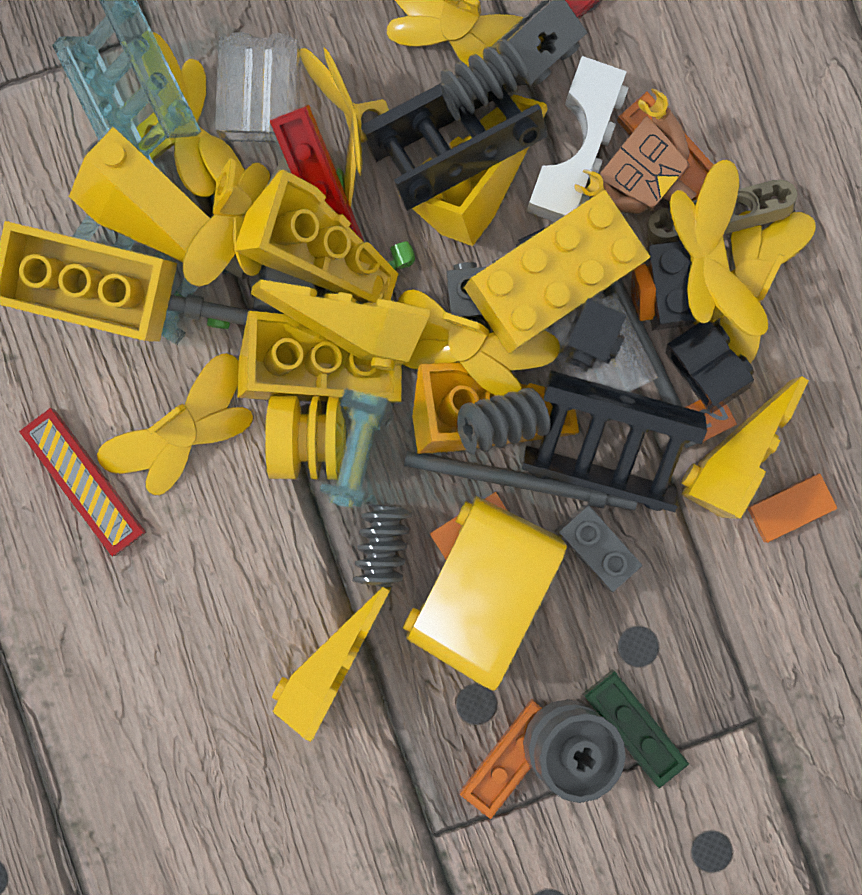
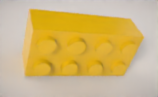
M604 189L471 277L464 289L508 354H510L583 305L587 298L592 299L650 258V255Z
M4 221L0 240V305L143 341L160 342L177 263Z

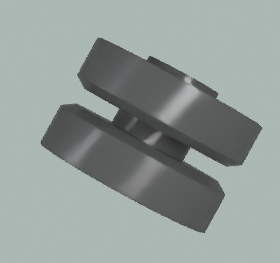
M569 699L551 702L540 709L527 725L523 740L525 759L533 773L563 800L577 803L597 800L609 792L621 777L626 760L624 741L614 725L586 704Z

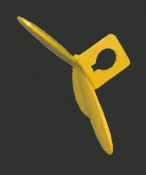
M395 0L408 16L396 18L389 22L387 35L392 41L400 45L413 47L430 46L449 41L460 61L469 67L468 60L471 55L477 54L483 59V50L494 45L523 17L504 14L481 15V4L478 0ZM541 36V37H539V38H540V41H541V43H542V42L544 41V39H543L542 36Z
M155 32L143 33L138 42L139 60L147 82L162 106L136 128L144 155L149 161H155L174 146L175 164L182 183L193 194L200 197H210L215 192L216 181L206 168L198 146L200 138L203 135L210 134L196 125L206 97V75L204 68L199 61L188 59L183 64L182 69H180L173 52L160 35ZM152 126L161 128L162 134L159 136L158 145L155 148L151 145L149 139V132Z
M323 47L328 65L327 68L311 51L301 48V60L308 74L328 99L344 112L350 136L345 165L344 192L351 207L356 167L360 176L362 173L361 143L366 142L361 130V116L367 111H373L381 115L389 111L388 106L383 99L355 104L352 102L343 78L328 50Z
M203 135L199 141V151L206 168L216 181V190L213 206L214 215L196 234L183 259L184 277L195 286H205L215 280L234 255H236L242 270L247 275L255 276L260 272L261 263L235 252L234 249L246 212L264 191L271 179L268 169L262 164L253 163L245 170L234 151L225 141L212 135Z
M721 160L715 163L706 175L696 205L681 190L675 191L670 198V212L675 230L691 256L692 264L687 287L689 306L692 315L700 323L710 321L716 305L739 330L750 336H762L768 330L767 315L753 293L729 269L723 234L735 208L739 190V174L732 161Z
M744 211V212L740 213L739 215H740V216H741V215H747V214H749L751 211ZM793 212L788 217L773 222L763 231L761 225L732 232L731 248L735 269L731 273L747 286L760 304L761 300H764L780 265L798 254L813 237L816 228L814 219L806 213ZM715 305L710 322L713 323L720 319V325L730 338L729 348L737 356L740 354L744 355L751 363L759 349L761 336H750L739 330Z
M418 290L404 291L397 301L430 310L429 318L409 362L403 364L404 366L418 369L420 364L460 362L482 388L495 396H504L508 392H518L521 390L518 379L510 370H525L545 366L553 362L560 351L558 339L553 334L543 331L508 354L494 332L489 333V329L480 323L447 313L439 303Z
M225 353L211 359L195 379L185 405L183 403L178 405L149 429L130 431L106 441L97 453L99 464L111 473H130L149 469L146 478V489L153 495H161L172 488L184 470L192 445L227 440L242 433L251 425L253 415L249 409L244 407L227 408L238 387L239 361L237 358Z

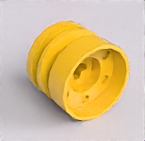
M270 396L265 430L266 466L269 479H297L301 462H308L311 479H319L321 463L326 462L327 479L339 480L340 469L346 454V420L341 409L340 397H329L326 414H322L321 399L319 396H313L309 413L302 414L299 397Z

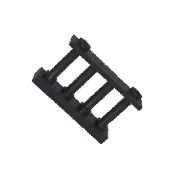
M440 83L362 124L361 130L376 162L390 156L401 173V176L393 180L403 205L408 211L546 138L547 132L540 106L536 104L521 112L508 94L512 90L504 84L502 85L503 98L498 99L490 91L488 92L489 103L494 101L507 120L486 130L475 114L471 115L463 106L460 107V122L472 138L451 149L438 130L456 121L444 100ZM478 99L473 100L475 110L484 106ZM424 137L437 157L415 167L403 148Z
M550 370L545 384L543 399L553 405L549 416L550 430L547 435L543 436L539 449L526 445L521 470L528 471L537 478H553L639 502L652 510L661 511L664 509L676 512L678 507L676 487L669 485L684 444L690 441L698 444L703 443L707 433L705 413ZM572 409L587 412L592 416L577 459L554 453L568 410ZM611 420L623 422L630 426L615 470L592 464L606 423ZM650 431L666 434L669 437L654 480L631 475L646 432Z

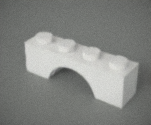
M584 56L581 57L565 106L574 113L581 125L583 134L582 147L575 156L563 163L542 166L526 212L556 222L589 200L590 196L577 192L574 186L577 184L585 188L587 181H590V176L583 173V170L587 169L596 173L600 170L603 160L596 158L600 144L608 146L616 123L610 122L609 119L613 108L621 110L629 87L622 85L627 71Z

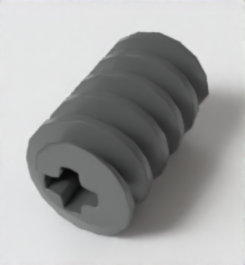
M506 39L498 41L497 51L491 46L483 50V59L477 54L471 55L468 60L469 67L463 62L456 63L454 67L455 75L448 69H444L440 74L441 92L456 121L461 120L459 108L462 106L471 115L475 113L473 101L475 99H478L485 107L489 106L488 92L492 91L498 99H502V85L506 84L512 92H516L517 77L520 76L527 85L530 82L527 67L521 55Z
M523 388L518 392H508L504 396H493L490 400L480 399L475 404L465 403L458 412L457 426L465 449L470 454L475 455L477 444L482 451L487 452L492 449L493 443L498 448L504 447L507 439L510 443L516 444L520 442L521 436L526 440L533 439L536 433L540 436H545L550 430V418L541 396L532 388Z
M365 503L374 508V511L363 513L361 518L372 525L371 527L360 529L359 534L368 538L369 543L357 545V550L366 554L367 559L355 561V566L364 570L365 574L353 577L352 581L367 585L393 587L391 583L403 580V575L393 570V568L405 565V559L395 554V552L407 549V543L398 539L397 536L408 534L410 530L409 527L401 524L400 520L411 518L412 512L404 508Z

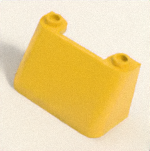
M476 495L472 503L464 502L455 522L461 525L459 535L425 604H422L419 610L412 607L402 629L408 631L406 635L407 640L478 684L495 691L502 681L560 566L566 551V544L560 536Z

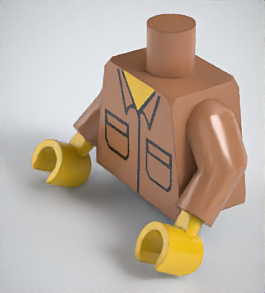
M654 88L651 90L656 95V102L652 107H649L641 99L638 102L639 108L652 116V120L648 116L643 119L600 174L587 169L583 170V173L590 176V184L587 188L575 184L574 188L577 192L594 197L605 189L620 212L640 214L646 209L653 212L663 199L670 203L672 194L677 190L685 192L691 200L696 196L697 193L679 180L690 165L687 161L690 151L682 126L668 108L667 97Z

